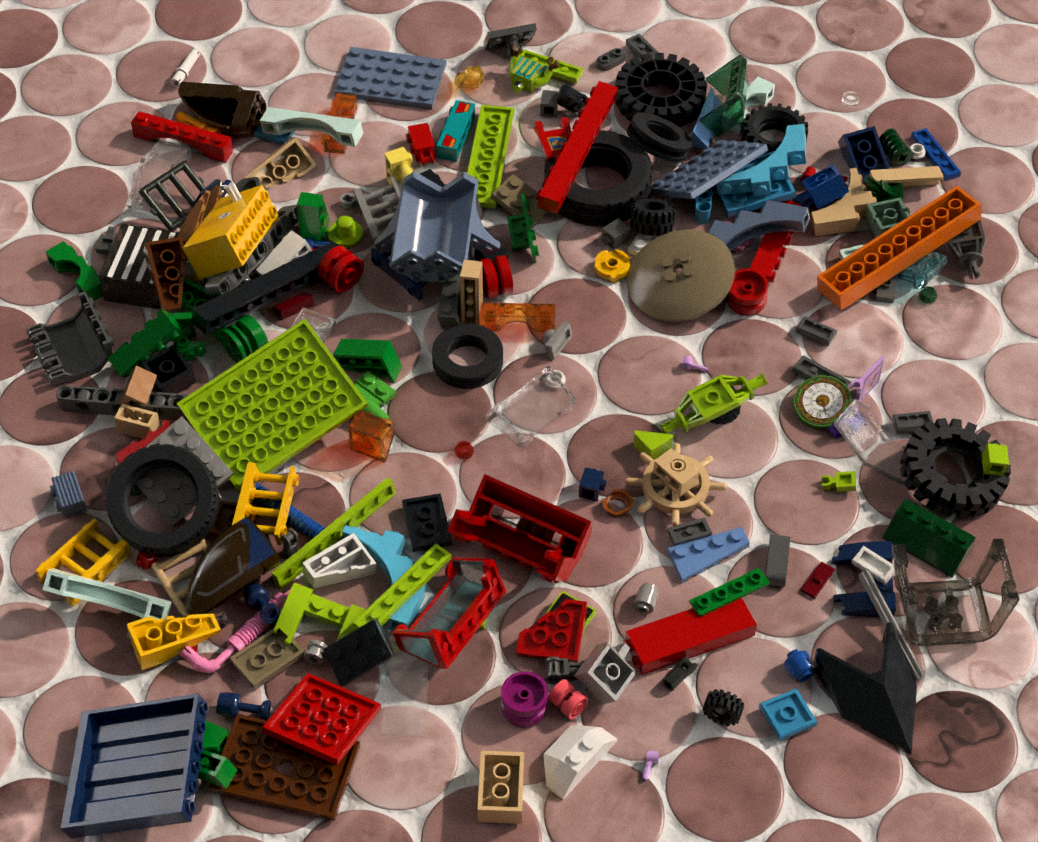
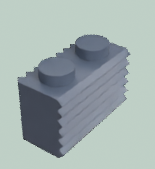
M74 471L51 478L53 485L49 487L52 496H57L58 500L54 502L57 511H62L63 517L87 510Z

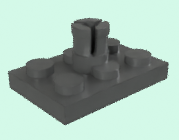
M536 24L488 32L483 43L484 48L495 50L499 46L505 45L508 57L514 55L512 50L514 43L516 44L515 50H519L518 44L520 42L521 44H526L533 39L537 30Z

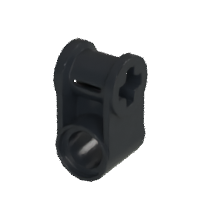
M562 85L559 88L557 103L573 115L579 116L581 108H585L584 104L587 96L569 85Z

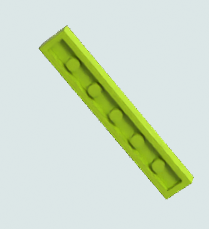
M438 544L431 547L353 622L354 628L358 629L373 619H378L381 626L385 624L451 560V554Z

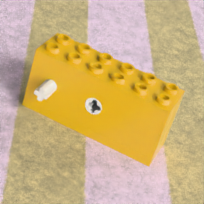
M233 182L226 185L225 189L229 196L219 199L182 249L199 279L242 267L278 217L277 209L273 206L269 194L263 185L241 192L238 191Z

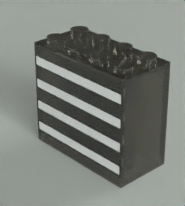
M121 224L99 274L104 301L161 309L143 250L145 242L178 237L179 232ZM187 256L185 259V265L189 263V259L187 258Z

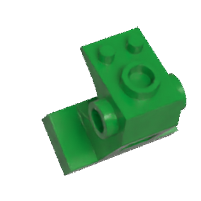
M192 312L173 313V317L184 330L173 344L186 361L193 360L197 356L203 357L204 353H207L205 342H191L188 340L189 337H196V328L192 324Z

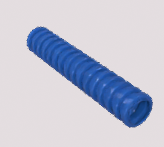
M256 483V490L270 491L261 486V484ZM255 498L253 500L262 505V507L270 509H280L282 500ZM290 505L287 524L299 530V532L310 539H313L325 529L324 526H321V524Z

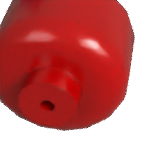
M139 552L136 565L138 567L142 566L143 569L147 570L151 568L153 563L158 561L156 555Z

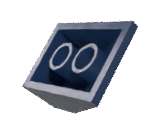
M875 126L844 134L839 139L838 144L844 160L850 169L857 168L858 174L862 175V181L865 176H870V170L890 169Z

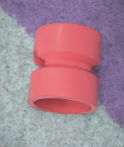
M566 679L557 683L548 696V700L555 707L561 708V712L570 720L580 715L588 703V698L579 690L575 691V687Z

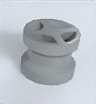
M310 640L307 645L308 650L305 651L303 658L312 665H322L324 662L323 656L325 655L323 649L328 646L319 640Z

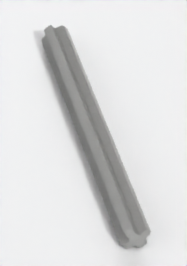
M868 570L861 572L859 578L884 626L886 627L888 622L892 624L914 681L922 680L924 673L872 575Z

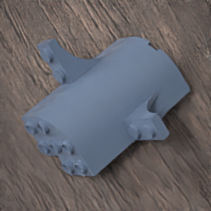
M414 171L403 179L401 196L396 212L384 232L374 240L375 247L386 253L391 252L389 267L398 273L410 277L413 281L445 282L461 272L463 261L468 260L469 246L488 256L500 249V242L487 232L477 213L476 195L479 180L464 172L444 187H441Z

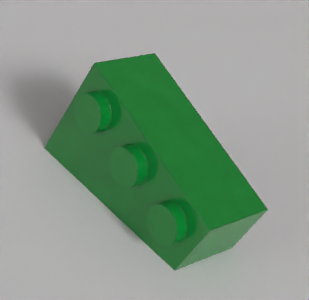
M301 192L297 202L300 237L323 241L324 238H327V227L330 221L323 196Z
M341 339L333 353L334 358L343 369L357 373L369 371L376 377H387L390 382L394 383L403 367L390 340Z

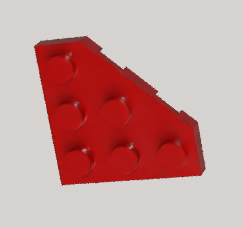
M566 599L555 610L549 611L538 619L530 628L520 632L516 655L541 659L549 657L568 658V662L578 663L587 613V601Z

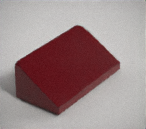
M304 292L273 306V308L283 320L313 306L314 298L311 294Z

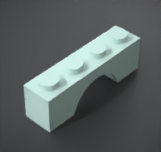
M757 77L753 82L751 81L748 88L741 92L739 98L732 102L730 108L723 112L721 117L723 119L722 127L740 135L743 131L747 113L749 114L746 109L757 105L766 106L774 96L775 84L760 77Z

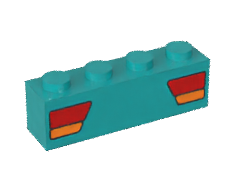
M456 100L454 105L450 107L449 117H446L444 129L440 131V139L435 143L437 158L457 162L475 119V103Z

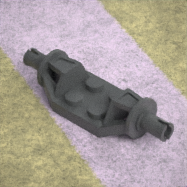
M981 220L948 241L949 249L958 260L959 267L962 270L968 271L970 279H973V273L975 279L979 278L980 272L978 267L983 264L982 254L985 246V234Z

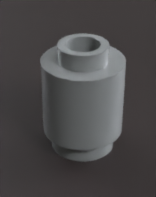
M644 583L639 588L634 608L640 614H650L653 612L658 598L657 587L651 583Z

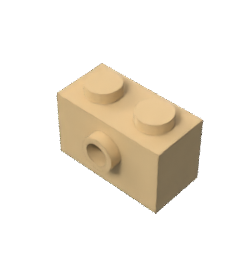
M126 404L120 406L114 417L118 433L141 439L147 437L146 433L152 430L154 432L160 428L158 413Z

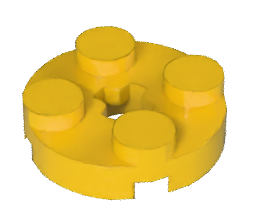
M614 249V252H608V250H604L595 257L594 271L600 277L615 283L628 274L630 259L623 251Z

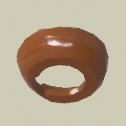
M614 489L608 497L602 498L605 511L616 517L628 513L634 502L633 496L623 489ZM613 499L619 500L625 504V508L617 512L612 510L608 503Z

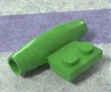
M367 371L356 380L355 386L369 406L355 416L383 430L388 426L390 417L379 406H384L396 396L397 391Z

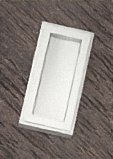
M865 546L852 559L853 565L862 571L868 570L873 578L884 585L897 571L895 565Z

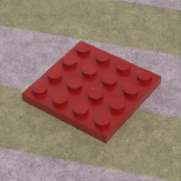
M307 673L263 725L262 733L338 765L379 713L381 704Z

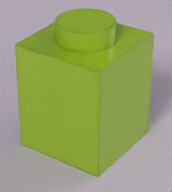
M988 443L981 455L984 474L1003 476L1009 466L1007 446Z

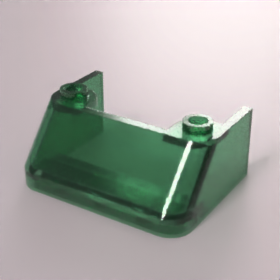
M742 55L736 56L706 78V81L723 96L726 95L724 103L700 118V122L717 137L734 126L740 125L744 120L748 69L747 59Z

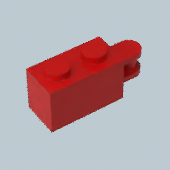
M428 123L408 126V133L405 134L407 144H410V154L414 155L416 162L421 161L422 166H425L427 163L434 164V159L436 158L435 144Z

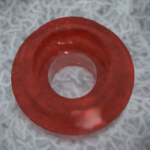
M461 441L455 447V455L460 459H469L474 454V448L468 441Z

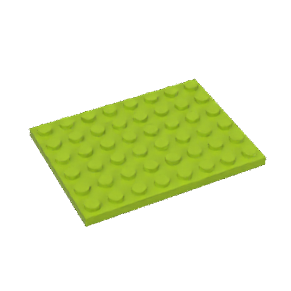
M303 319L177 403L199 436L234 473L230 481L239 493L248 462L256 463L260 473L269 474L369 406L368 402L306 319Z

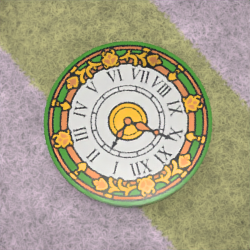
M820 375L807 379L798 387L794 396V407L797 416L803 423L816 429L817 427L827 428L838 419H846L851 411L852 398L849 389L842 381L831 376Z

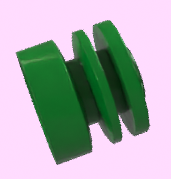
M250 315L241 317L235 322V326L233 324L229 325L219 332L222 346L236 363L268 343L264 330Z

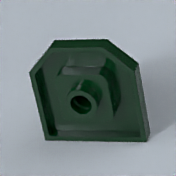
M865 176L863 184L866 185L867 191H871L872 196L876 197L877 202L901 198L902 201L905 199L901 183H885L883 180L877 181L871 176Z

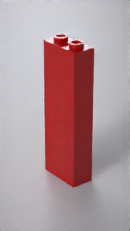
M740 598L702 617H699L695 610L691 608L626 631L623 643L630 647L629 652L632 655L634 667L639 669L641 675L681 662L686 656L690 659L755 636L757 624L745 602Z

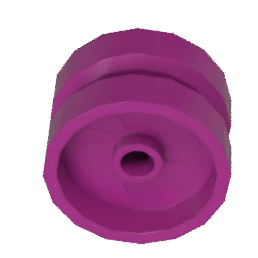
M517 672L510 675L501 687V711L505 719L519 727H530L538 724L544 718L547 712L548 687L545 681L539 675L532 672Z

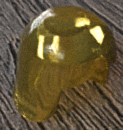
M474 65V67L467 66L465 73L456 74L455 84L458 88L476 89L484 81V72L478 65Z

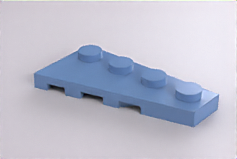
M740 527L668 547L667 553L683 584L693 575L697 576L703 573L704 569L719 564L724 558H730L748 548L750 542L743 528Z

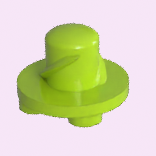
M341 216L329 227L328 239L330 242L334 241L339 246H344L345 248L360 245L363 239V228L352 217Z

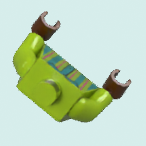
M514 43L512 45L514 55L511 56L509 63V77L513 85L512 89L516 93H520L522 90L533 92L537 88L546 86L553 74L552 70L559 67L557 59L552 64L554 59L549 57L547 60L548 67L523 56L518 58V55L523 52V48L520 45L519 50H515L516 44Z

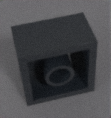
M175 345L141 362L143 369L157 375L153 386L157 392L177 394L196 383L193 369Z

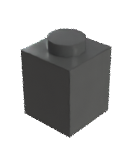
M543 90L540 116L557 118L559 108L557 97L559 91Z
M619 218L602 228V241L613 250L630 239V227Z

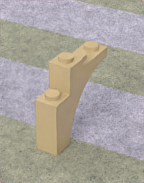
M857 168L849 169V192L843 198L826 208L811 212V225L815 237L857 231V223H860V217H865L867 205L877 203L876 197L872 196L871 191H866L865 186H862V175L858 174Z

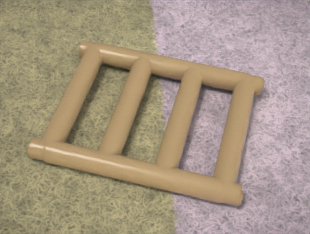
M201 539V542L196 546L160 564L155 562L151 565L154 573L183 617H187L188 613L181 599L187 596L188 587L176 592L172 585L191 576L197 564L167 578L163 571L201 551L204 552L209 546L204 539Z

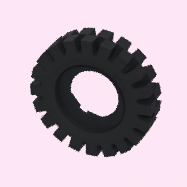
M946 418L936 419L935 423L928 421L923 424L922 428L918 427L910 437L900 464H902L900 469L901 476L907 477L904 482L907 489H916L913 496L919 502L928 498L929 501L926 507L932 511H935L938 505L942 506L941 515L951 517L954 510L957 518L967 519L969 513L974 518L981 516L984 511L987 513L992 510L1009 484L1011 465L1008 466L1003 476L984 474L981 455L988 444L987 441L991 436L990 433L983 429L977 435L975 434L977 425L968 422L965 429H963L962 420L952 418L949 425ZM997 440L989 442L990 444L1001 445ZM944 452H955L965 456L975 468L974 480L969 484L955 483V485L947 483L948 479L935 470V458Z

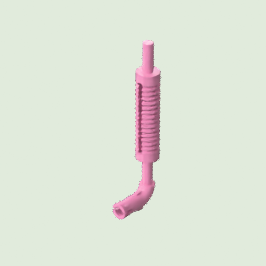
M300 581L296 582L297 584L304 586ZM291 588L285 594L278 592L268 603L276 604L282 611ZM259 610L251 620L245 623L246 625H243L237 633L227 640L228 647L215 660L211 659L208 661L205 657L202 658L189 645L185 647L187 650L183 649L180 656L191 664L195 671L198 670L203 673L215 672L221 668L220 665L233 653L236 654L251 644L272 623H265L260 617Z

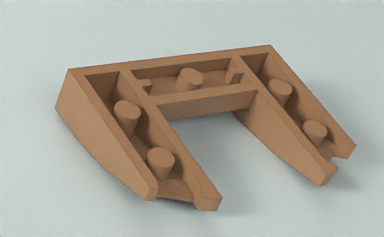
M215 186L212 192L206 190L188 213L178 234V237L182 236L184 242L190 239L219 201L222 192H220L221 187Z

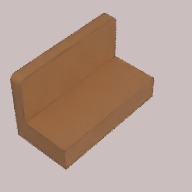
M136 366L129 376L119 404L128 405L133 400L145 406L157 375Z

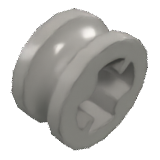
M353 193L341 195L340 201L343 209L351 210L356 207V196Z

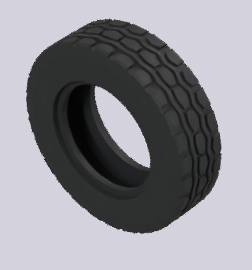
M600 130L581 168L595 165L610 167L622 174L625 180L620 185L607 190L587 189L574 181L558 211L563 217L573 222L589 226H606L618 218L622 222L629 220L632 203L642 199H649L651 194L653 167L647 152L638 147L625 135ZM546 158L544 179L549 177L548 173L550 167L555 165V159L547 160Z

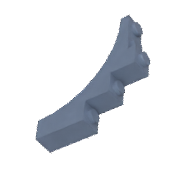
M767 200L765 207H762L760 213L741 210L734 223L715 220L713 225L710 226L708 233L720 239L731 252L742 243L760 235L784 231L804 233L810 220L809 210L807 207Z

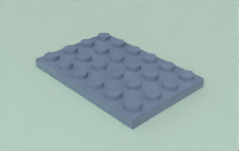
M350 47L334 90L335 96L433 109L447 66V60Z
M719 140L715 143L716 145L704 149L700 155L693 156L689 162L679 165L675 171L666 173L664 178L655 180L653 185H651V194L694 199L767 152L768 147L766 144L758 142L747 143V141Z

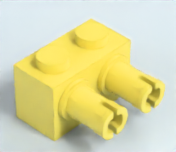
M404 147L384 153L386 179L391 186L390 176H393L395 181H399L402 186L403 179L413 172L411 167L413 162L410 152L407 153Z

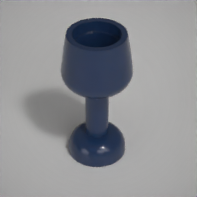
M252 583L244 589L243 597L248 607L252 610H260V617L265 623H273L279 618L281 610L276 604L268 603L270 601V594L264 587L257 583Z
M220 692L216 713L229 718H235L239 711L259 714L260 719L268 720L271 711V701L265 700L261 705L242 703L241 696L238 693Z

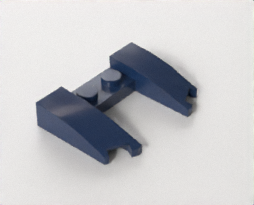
M892 541L858 542L840 545L838 550L841 552L838 557L833 556L831 564L853 565L852 559L863 546L892 564ZM893 577L890 578L886 585L873 578L894 617L896 599L895 592H893ZM867 592L833 595L834 603L842 602L845 607L841 611V614L844 616L880 617Z

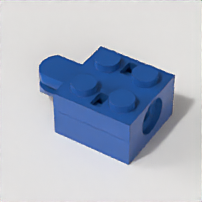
M832 164L802 180L806 191L796 195L792 200L795 203L801 204L802 207H807L814 203L817 208H824L831 201L843 198L849 190L840 172Z

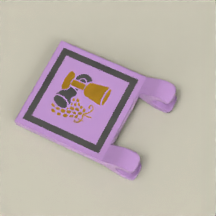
M881 356L860 379L851 382L850 389L858 387L857 396L852 399L853 413L858 411L859 403L879 383L885 357Z

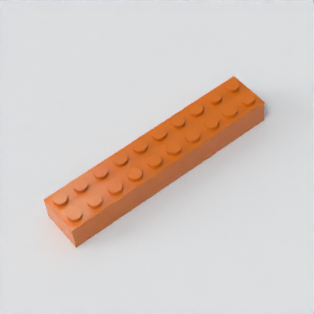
M955 186L817 275L818 291L842 311L981 220V204L960 187Z

